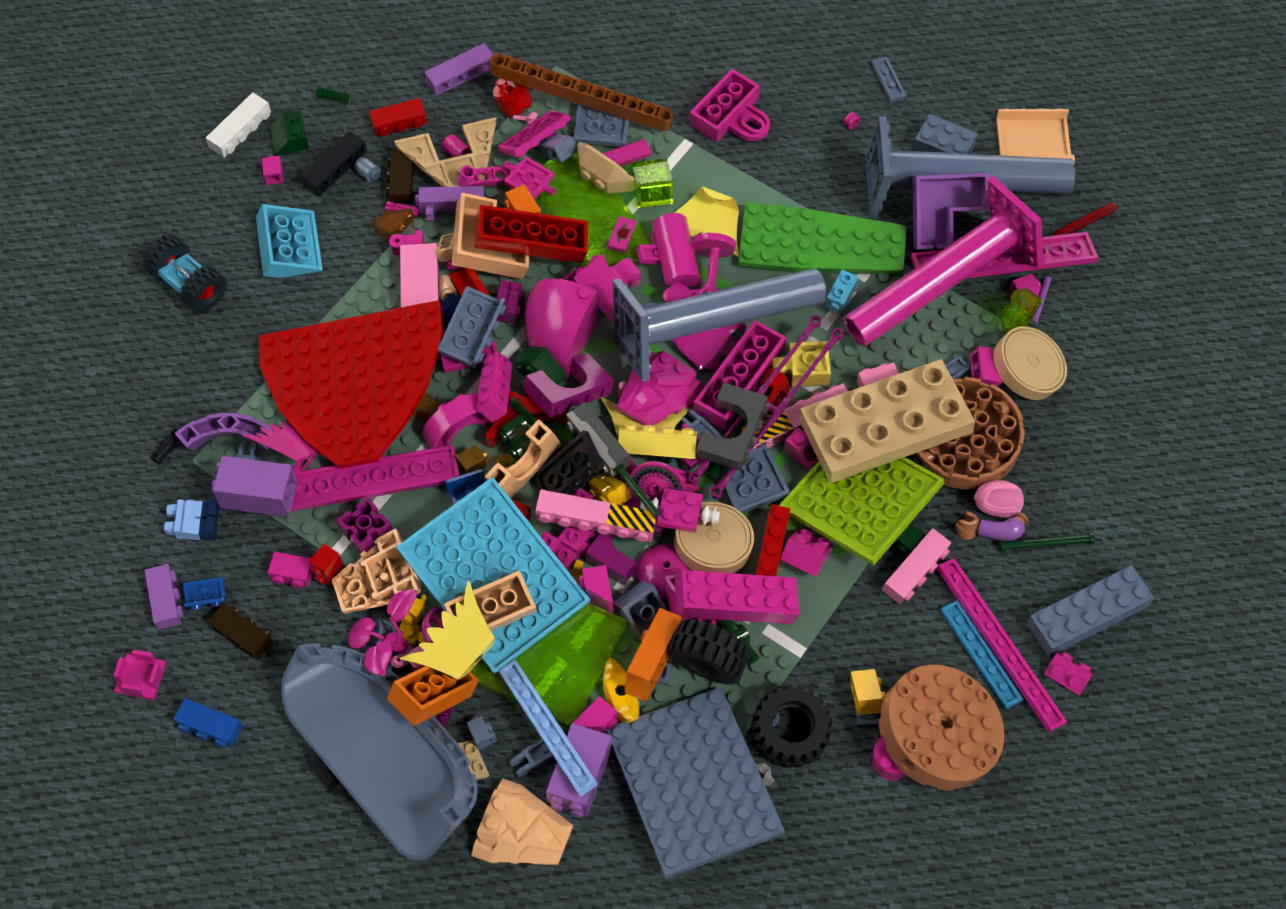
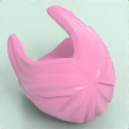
M1002 480L983 483L978 487L974 495L978 509L988 515L1006 518L1014 516L1022 510L1024 503L1021 489L1013 483Z

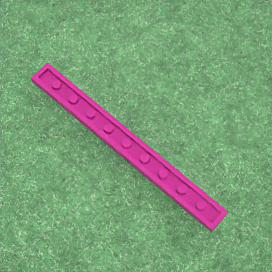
M955 558L939 564L936 569L1048 733L1064 726L1067 720Z

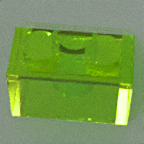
M1028 288L1015 290L1011 295L1010 303L1002 311L1003 315L1000 318V323L1005 335L1014 328L1028 327L1043 302L1041 298Z

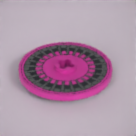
M650 461L642 463L630 475L651 501L657 497L659 503H661L664 488L686 492V485L680 473L670 465L662 462ZM628 486L630 494L636 496V494Z

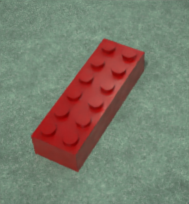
M480 205L475 220L474 248L583 263L588 253V221Z

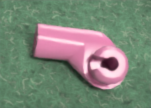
M409 645L403 654H398L392 658L391 663L393 667L401 668L408 665L407 661L400 658L406 656L413 649L412 645Z

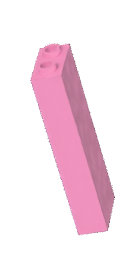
M437 243L400 245L401 307L436 300L440 301L439 259L436 255Z

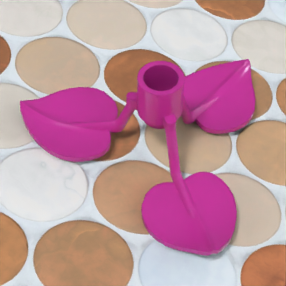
M417 590L400 591L389 601L387 613L391 615L390 621L396 632H391L386 637L373 632L375 622L367 617L358 620L352 626L349 632L348 643L353 649H361L366 646L370 640V635L383 640L377 643L375 647H371L364 658L365 667L373 674L385 676L392 650L398 654H403L408 649L409 642L402 637L404 633L400 631L395 621L399 622L406 617L417 596Z

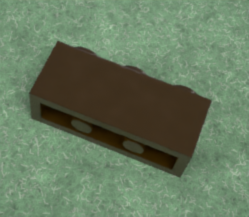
M391 151V158H388V169H390V172H387L389 187H386V197L395 204H412L414 162L401 151Z
M223 604L208 621L211 628L258 661L273 643L270 637L271 633L263 627L260 629L255 626L256 623L248 616L246 618L241 616L240 611L234 606L229 607Z

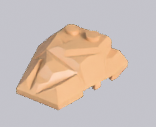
M396 528L378 537L374 541L375 545L368 552L364 550L360 554L362 557L355 564L350 563L332 579L341 610L344 614L388 605L391 598L403 590L415 589L418 591L417 594L421 592V580L396 549V546L404 541Z
M502 779L498 788L494 790L482 818L471 856L489 863L511 862V864L558 865L573 825L523 785Z

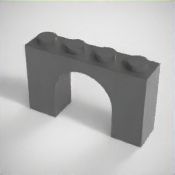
M723 382L717 397V407L741 415L746 420L747 427L741 435L732 439H724L703 432L696 448L697 457L741 471L743 465H747L750 454L748 452L750 448L755 446L756 432H760L763 425L762 417L768 413L770 404H767V396Z

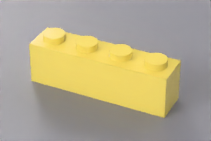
M627 423L619 429L618 442L628 454L695 459L698 432H694L691 428L674 430L673 427H663V429H657L653 425L636 427L635 424Z

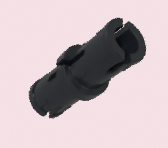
M176 428L171 431L165 440L159 443L158 449L150 456V459L155 463L157 462L158 465L161 464L170 452H173L175 445L180 440L175 434L178 431Z

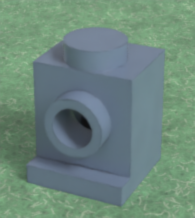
M481 715L474 716L467 722L468 730L478 750L497 742L496 735L489 721L484 722Z

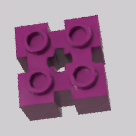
M369 497L356 505L357 511L354 513L347 511L336 519L339 530L348 541L351 539L353 547L359 554L364 550L368 552L374 546V541L378 537L393 530L392 524L383 514L379 515L378 508Z

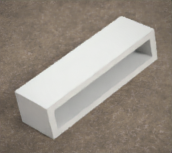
M252 93L206 137L208 147L224 158L231 154L240 142L245 141L251 131H255L258 125L270 116L269 103Z

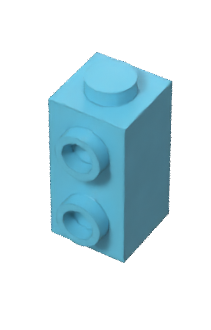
M841 270L827 296L825 307L832 312L843 314L857 288L859 276Z

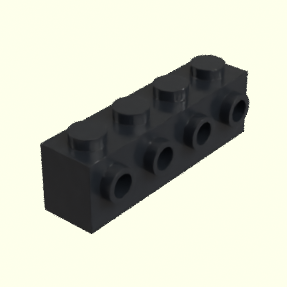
M350 131L341 136L338 142L329 147L322 157L318 158L309 169L303 172L301 175L303 186L320 197L355 164L357 159L367 152L365 141Z

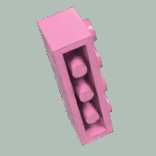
M932 528L887 580L882 591L899 605L904 600L908 602L915 593L912 590L916 586L920 588L927 579L924 576L928 572L932 574L938 567L936 562L940 558L944 560L949 554L950 550L948 548L951 542Z

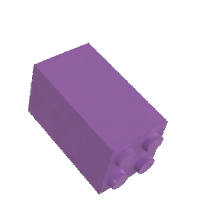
M222 456L221 462L216 466V479L211 484V491L214 493L215 500H217L220 508L289 517L298 484L292 465Z
M572 723L567 738L598 785L580 797L557 762L546 795L548 805L553 810L562 811L564 809L570 811L572 816L582 818V816L588 817L612 751L611 735Z

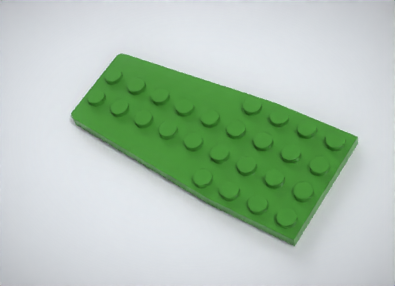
M746 202L738 266L793 272L816 268L820 272L840 273L841 270L849 273L902 274L904 269L906 226L799 207Z

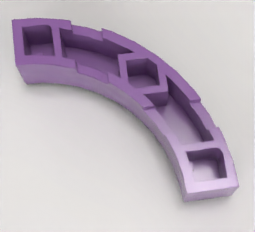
M217 413L207 415L197 421H192L179 429L175 434L187 448L196 450L204 443L218 437L242 436L241 434L260 437L256 433L266 435L260 427L271 431L273 429L250 416L236 413ZM261 444L266 450H268L271 453H274L276 451L266 445Z

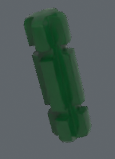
M320 87L316 91V97L318 98L325 97L327 100L337 102L341 100L342 103L346 104L350 100L349 93L342 92L341 94L340 91L325 90V88Z

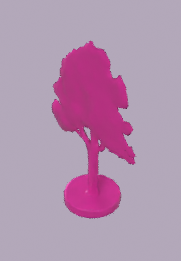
M702 233L695 236L692 243L693 249L698 254L710 257L707 282L703 288L690 290L687 286L682 285V283L676 282L664 291L663 298L665 302L701 295L704 292L718 291L716 287L718 258L734 254L736 251V241L720 233ZM743 322L672 339V341L675 342L682 354L686 355L699 370H702V368L714 370L719 366L722 355L727 357L739 341L732 337L731 333L737 329L744 331L747 328Z

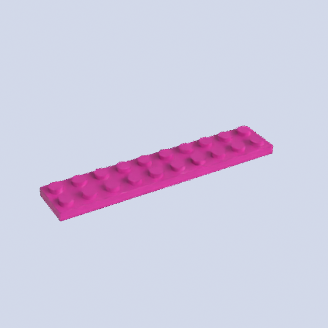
M1088 232L1042 237L1044 265L1040 268L1030 264L1022 253H1018L1013 246L967 278L1096 263L1098 256ZM942 250L911 253L914 269Z
M454 445L381 457L378 462L339 469L337 466H329L297 472L295 476L298 484L290 512L366 499L367 497L371 498L445 485L446 480L459 476Z

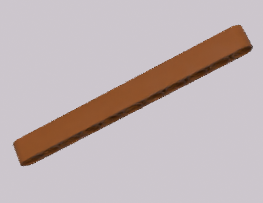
M495 53L490 58L489 71L495 77L660 131H667L671 127L673 112L669 108L501 53Z

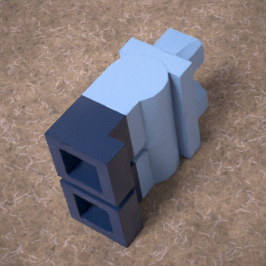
M178 500L177 504L167 505V517H175V522H165V533L175 535L177 539L216 540L220 510L217 500Z

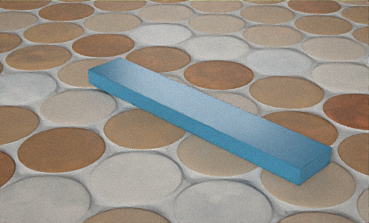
M956 600L940 609L942 615L1003 708L1007 710L1022 702V696L959 601Z

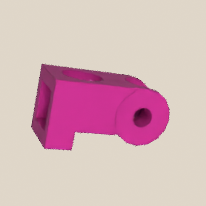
M415 230L414 235H392L389 239L392 253L400 255V245L424 244L422 230Z

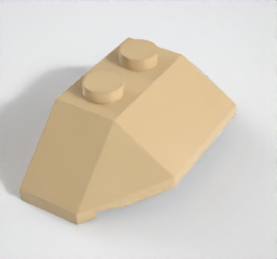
M582 142L577 144L580 175L584 180L590 181L599 190H603L606 193L631 192L635 190V178L628 175L616 162L588 144Z

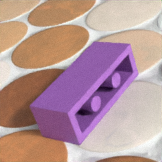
M169 564L145 569L152 616L156 628L160 630L182 624L181 617H184L182 606H178V600L181 599L179 589L175 588L174 582L178 581L175 570H171Z

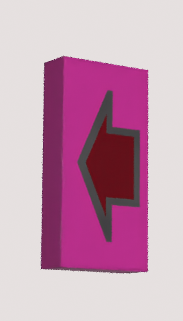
M619 216L609 240L608 249L622 253L626 252L636 226L635 220Z

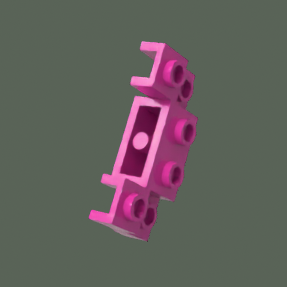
M582 488L573 494V496L595 500V496ZM568 526L558 539L546 531L540 537L568 571L580 555L586 553L587 545L592 539L595 540L597 538L598 532L594 530L585 531L578 527Z

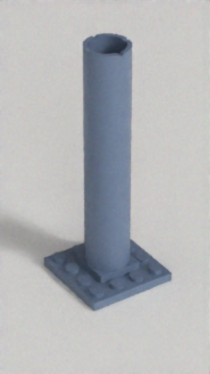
M879 116L866 156L870 217H877L879 211H882L883 201L886 200V193L890 186L912 187V175L989 173V178L994 176L1011 192L1070 194L1075 181V164L1073 159L892 150L891 139H888L890 124H887V116Z
M813 268L643 308L642 304L638 303L635 299L634 294H631L628 290L627 285H624L620 278L612 280L614 344L641 381L650 380L649 372H651V364L649 362L651 349L649 345L823 304L826 299L825 282L820 271Z

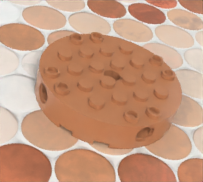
M964 377V379H953L975 420L973 432L910 456L916 464L943 478V485L957 489H978L983 483L1001 480L1010 472L1021 451L1025 429L1023 428V418L1020 410L1003 390L993 384L988 385L980 382L981 379Z
M944 665L917 667L901 677L887 692L882 701L879 729L881 737H884L887 745L886 750L895 764L906 775L924 786L928 784L937 787V790L945 791L966 788L990 771L1001 755L1004 744V726L1000 712L994 700L983 686L960 670Z

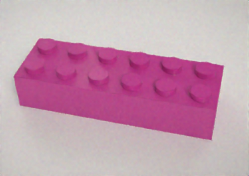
M754 320L695 399L694 411L700 417L702 416L705 420L726 431L738 414L717 407V397L723 382L754 392L768 368H772L773 359L780 357L785 350L787 337Z
M681 570L675 578L677 615L682 617L792 624L800 615L796 578Z

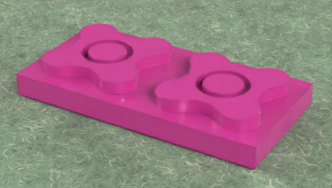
M550 110L497 148L500 153L521 157L529 149L536 147L541 140L552 136L555 131L565 127L571 118L569 114Z

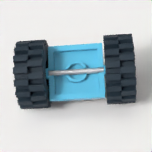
M168 233V235L163 234L162 238L159 236L156 238V242L152 241L150 243L152 244L151 247H147V253L143 254L145 258L142 259L143 268L155 279L166 281L180 293V299L197 314L199 312L202 314L205 311L208 312L211 307L221 301V296L224 297V291L227 290V279L214 267L209 265L206 267L201 266L188 254L190 252L189 247L176 235Z

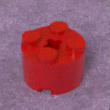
M501 78L497 80L493 95L500 112H503L506 116L520 115L526 107L527 109L531 107L532 97L528 87Z

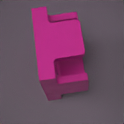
M133 650L132 655L126 654L125 659L119 658L114 672V677L117 680L114 692L155 701L167 664L166 661L156 659L150 652Z

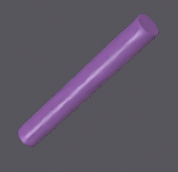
M1048 276L1044 277L1030 323H1038L1051 282V278Z

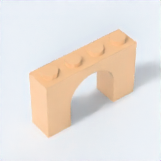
M539 419L525 433L530 439V445L522 458L509 468H504L501 464L497 463L485 476L487 480L493 477L510 499L562 445L555 434Z

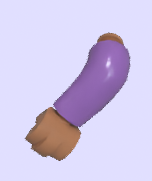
M967 511L965 520H958L955 524V530L957 535L964 540L973 539L978 532L979 536L1014 541L1025 532V524L1028 518L1025 514L1017 512L1014 517L1008 518L1003 522L981 520L979 522L975 514Z

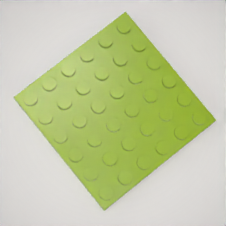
M903 457L829 483L818 461L779 506L791 508V517L874 566L943 486L944 479Z

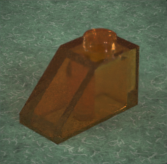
M410 208L384 212L374 221L375 233L389 242L392 235L401 234L415 219L414 213Z

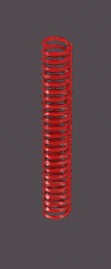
M1109 203L1054 231L1053 234L1075 233L1077 230L1079 231L1091 225V223L1093 224V222L1114 213L1117 207L1115 204Z

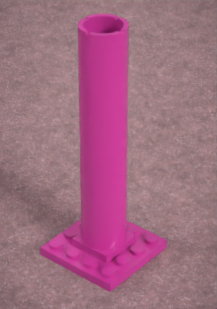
M992 176L988 179L991 218L844 316V323L848 332L860 346L866 347L1013 246L1018 253H1022L1030 264L1040 268L1044 265L1042 219L997 178Z

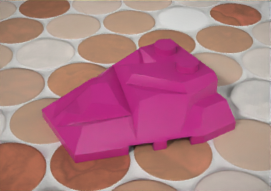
M665 351L651 352V356H649L651 364L650 380L642 382L636 372L632 370L617 405V409L643 426L655 425L667 419V415L674 412L676 414L680 413L682 408L688 405L693 407L695 399L704 389L702 382L695 379V370Z

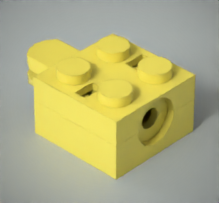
M827 341L802 342L780 372L784 375H790L792 387H795L818 357ZM796 343L789 344V351ZM828 351L801 386L829 385L831 369ZM775 357L772 361V368L776 369L785 357Z

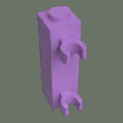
M484 186L419 188V195L415 197L416 206H419L420 213H426L427 221H434V212H456V205L461 193L485 197Z

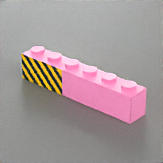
M834 385L825 392L816 393L809 399L800 400L793 406L786 407L773 426L768 428L753 449L767 445L769 448L785 441L797 428L805 432L799 421L800 408L848 392L845 385ZM765 415L764 417H762V428L765 426V422L771 415ZM747 424L742 428V433L745 431Z
M540 490L535 519L543 523L553 522L564 527L573 526L585 531L594 530L601 534H614L621 538H635L641 542H652L657 519L648 510L546 490Z

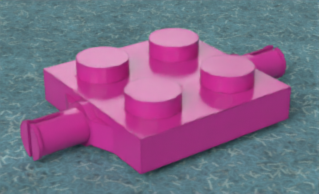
M526 156L516 165L508 161L504 162L503 168L511 171L504 182L511 189L525 184L534 200L543 191L552 196L556 193V189L549 186V183L555 177V173Z

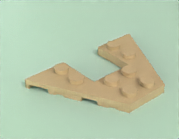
M496 117L462 125L471 154L439 161L429 133L396 140L394 145L442 187H460L457 183V178L464 165H470V167L475 169L488 167ZM478 175L479 179L485 180V175Z

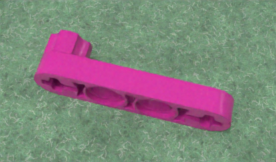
M464 165L459 172L457 183L459 186L504 185V180L510 175L511 171L503 168V166L475 169L470 167V165ZM502 173L504 178L499 179L495 174ZM478 175H485L487 180L479 179Z

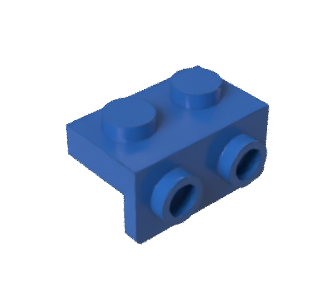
M483 469L446 480L448 493L453 505L486 482Z
M224 577L183 583L186 602L184 607L190 606V610L201 609L202 604L210 603V607L220 606L222 601L227 600Z

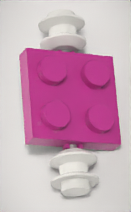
M664 488L661 503H659L657 497L651 501L660 512L657 526L696 532L699 518L703 525L711 522L714 527L715 523H719L720 512L717 511V507L714 510H709L708 506L702 512L703 494ZM641 502L640 509L648 510Z

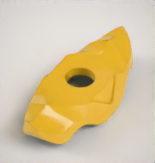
M609 658L605 664L602 676L603 692L606 701L618 712V719L621 722H633L639 718V700L637 697L627 693L623 696L616 694L615 689L618 686L625 687L627 673L616 660Z

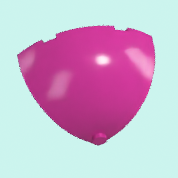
M543 279L533 286L528 296L524 313L525 335L529 347H546L568 375L564 379L567 381L571 374L572 358L581 355L598 324L597 291L568 280Z

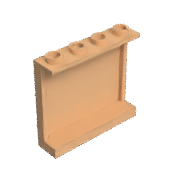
M998 109L996 124L1000 155L1073 159L1075 162L1074 155H1071L1067 124L1069 109Z

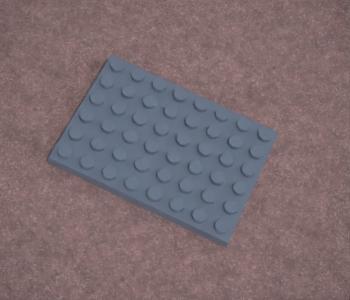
M721 687L644 714L633 722L619 723L610 730L606 728L607 734L612 737L613 750L665 879L785 834L782 823Z

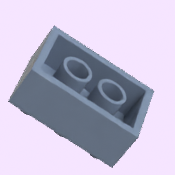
M929 114L915 138L913 151L970 154L975 146L978 133Z

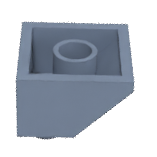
M644 580L613 602V606L621 620L639 640H641L644 630L649 629L659 608L668 611L655 586Z

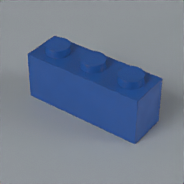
M187 698L184 699L173 719L178 730L184 733L191 731L195 733L197 738L203 741L210 739L220 748H225V746L232 748L243 728L240 720Z

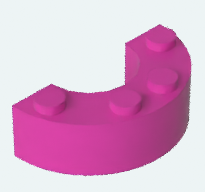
M460 394L451 402L444 403L438 407V411L423 426L422 438L430 449L449 446L452 438L460 430L471 424L478 423L484 427L492 423L477 410L479 394Z

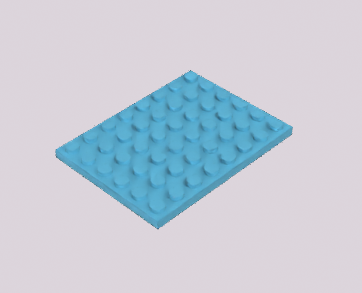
M493 477L396 546L398 552L446 612L444 603L465 595L468 580L474 591L520 570L537 612L492 631L495 643L483 656L482 660L494 675L499 672L498 670L516 659L591 601Z

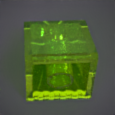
M667 159L633 162L632 176L635 178L637 208L673 204V179Z

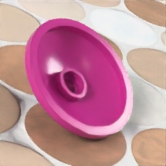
M660 544L648 549L641 556L637 565V578L639 583L644 580L654 585L661 599L667 600L664 577L678 574L681 570L692 569L681 561L674 545ZM664 564H669L670 567L665 568V567H663V565H664Z

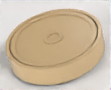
M1017 327L1010 330L996 344L994 350L996 370L1002 381L1016 394L1031 400H1042L1051 396L1064 384L1067 376V365L1064 355L1058 345L1042 331L1032 327Z
M703 502L701 506L702 512L706 506L709 507V510H714L717 507V511L720 512L719 523H715L714 527L711 522L703 525L699 518L696 532L676 529L674 534L676 553L681 561L693 571L735 573L750 558L754 544L753 528L745 515L736 508L720 502Z

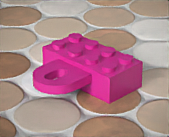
M731 69L690 111L689 125L716 143L728 131L747 141L763 139L769 133L770 120L764 112L753 106L759 99L760 85ZM751 121L761 127V129L755 130L745 123Z

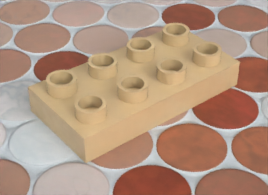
M942 359L800 408L799 421L829 483L968 435L973 432L975 420Z

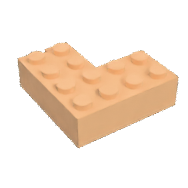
M461 193L456 205L452 265L523 279L529 268L528 255L474 248L475 220L479 206L497 207V200Z

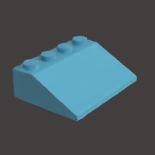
M262 204L256 215L263 276L283 278L322 271L314 211Z

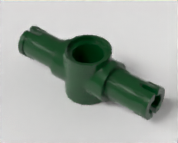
M718 620L727 632L734 634L738 639L744 641V644H747L750 649L748 663L750 665L755 663L759 656L750 645V634L742 624L734 623L733 620Z

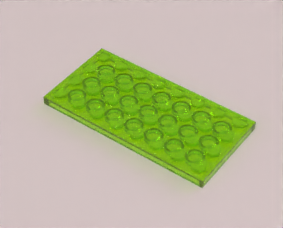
M578 151L563 162L550 160L541 164L555 173V177L549 183V186L555 188L556 193L552 196L543 191L538 196L548 215L588 221V253L583 263H579L584 268L590 264L589 260L596 254L598 256L602 254L609 267L615 266L626 258H630L634 262L639 259L636 249L639 244L652 245L619 193H606L581 177ZM619 216L636 221L634 232L625 253L608 249V243Z

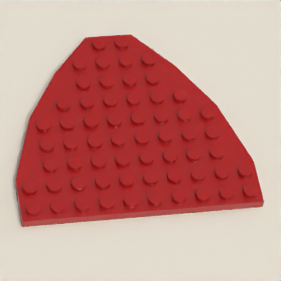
M439 300L259 335L260 368L279 411L312 448L339 469L378 462L407 425L430 384L439 353V346L444 335L441 303Z

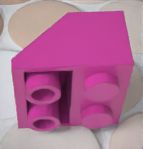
M798 529L788 539L780 560L816 577L822 570L834 545L830 544V541L825 538L813 536L806 529Z

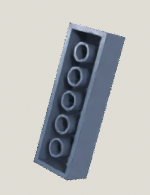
M1131 565L1030 615L1027 626L1046 655L1050 657L1149 607L1154 597Z

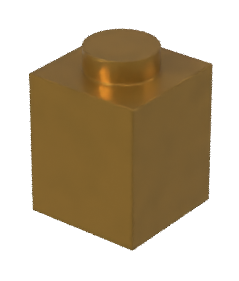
M476 444L456 455L457 463L464 474L487 468V454L483 449L480 450Z

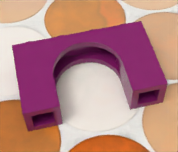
M588 353L572 358L570 373L582 385L580 387H561L554 383L542 370L526 375L525 392L550 418L566 412L571 405L580 406L584 402H593L612 393L614 379Z
M631 494V498L625 503L622 502V505L640 509L641 501ZM657 519L653 538L659 541L668 528L657 526ZM598 532L593 543L590 542L585 549L586 561L594 566L606 565L608 575L625 585L636 571V562L614 547L612 543L614 534H601Z

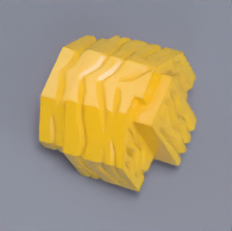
M422 594L420 599L415 598L410 611L401 621L407 625H415L417 622H420L426 610L427 596Z

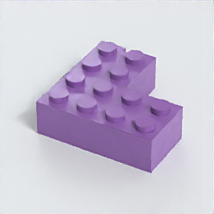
M989 173L912 175L913 247L915 249L946 248L954 243L953 211L989 210Z

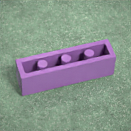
M485 43L476 46L425 71L426 83L437 96L489 71L490 58L493 54Z

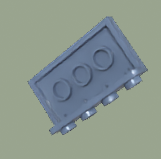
M466 286L441 340L439 353L472 368H475L477 363L481 364L485 353H483L484 347H489L492 340L490 334L492 331L496 332L499 321H497L498 316H503L507 307L504 305L505 299L502 298L500 301Z

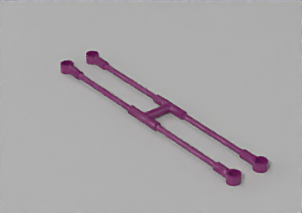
M813 315L810 317V323L802 332V336L756 393L765 394L769 388L768 386L805 338H808L815 328L820 327V316ZM834 328L832 330V336L824 345V349L788 396L784 397L777 407L767 401V404H770L768 411L772 414L756 436L755 445L791 402V398L827 351H830L837 341L842 340L843 330L841 328ZM741 415L724 435V439H728L744 419ZM709 460L703 461L695 472L689 474L688 479L691 485H698L700 483V477L709 466ZM732 468L717 486L711 488L712 498L720 499L722 497V491L730 482V478L737 469ZM716 490L720 491L719 494H714L713 492Z

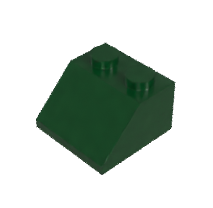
M301 110L283 113L269 127L275 156L309 149Z

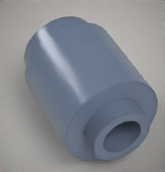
M361 157L355 162L354 169L367 181L372 182L379 178L380 167L369 159Z

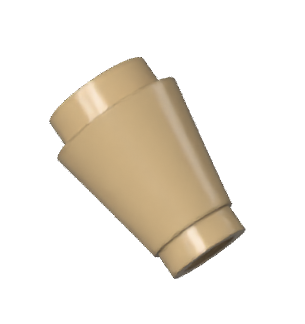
M442 275L439 277V297L444 302H451L456 298L457 291L450 277Z

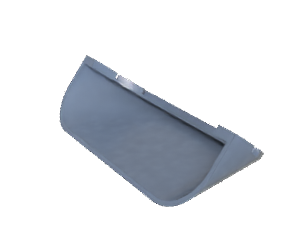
M319 643L299 645L284 672L281 687L283 705L291 723L401 854L413 860L429 858L464 821L474 807L478 792L476 775L471 773L468 767L470 765L469 758L434 716L413 726L388 701L387 696L394 681L400 679L390 669L386 670L385 676L373 674L364 665L365 654L346 647L332 645L331 648H323Z

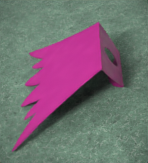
M287 420V426L280 422L283 429L270 423L273 431L260 427L266 434L256 433L260 437L241 434L295 460V466H292L294 473L308 468L318 454ZM307 459L306 464L304 466H301L302 463Z

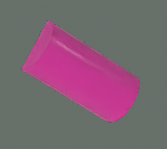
M669 213L658 217L652 225L665 285L680 282L685 286L699 287L701 278L687 218L679 213Z

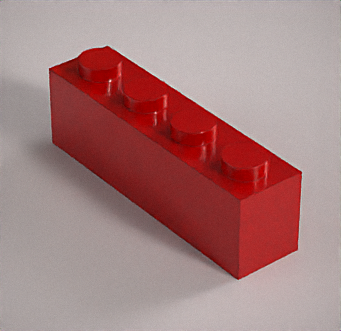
M771 504L756 575L777 576L791 508Z

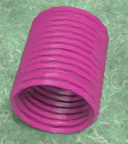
M449 135L442 143V150L452 158L458 157L459 154L467 155L470 153V148L455 135Z

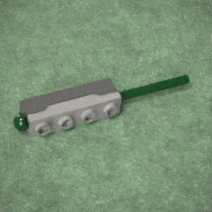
M586 402L580 406L571 405L567 409L566 414L568 419L566 424L572 433L576 432L577 435L583 430L588 431L605 466L602 470L605 473L608 472L611 477L618 473L652 516L657 518L660 512L625 470L631 465L630 455Z

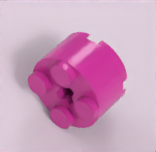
M880 737L872 754L874 770L886 780L897 781L903 779L907 775L892 760L886 750L887 745L884 737Z

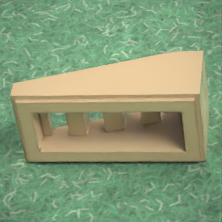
M454 233L442 235L436 249V255L440 262L452 260Z

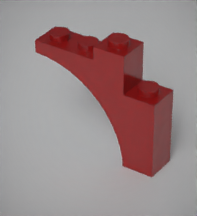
M509 390L507 414L494 421L493 425L486 429L484 437L486 445L494 448L501 439L498 427L515 416L520 415L510 405V400L515 396L519 398L518 401L525 405V408L527 407L529 412H532L531 414L536 416L535 419L540 421L558 422L567 425V411L550 418L528 394L524 397Z

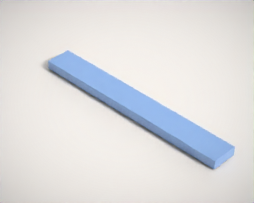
M516 659L498 670L580 797L598 785Z

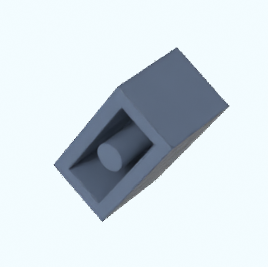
M553 133L552 136L545 138L538 144L544 159L563 162L578 151L575 146V140L569 135Z

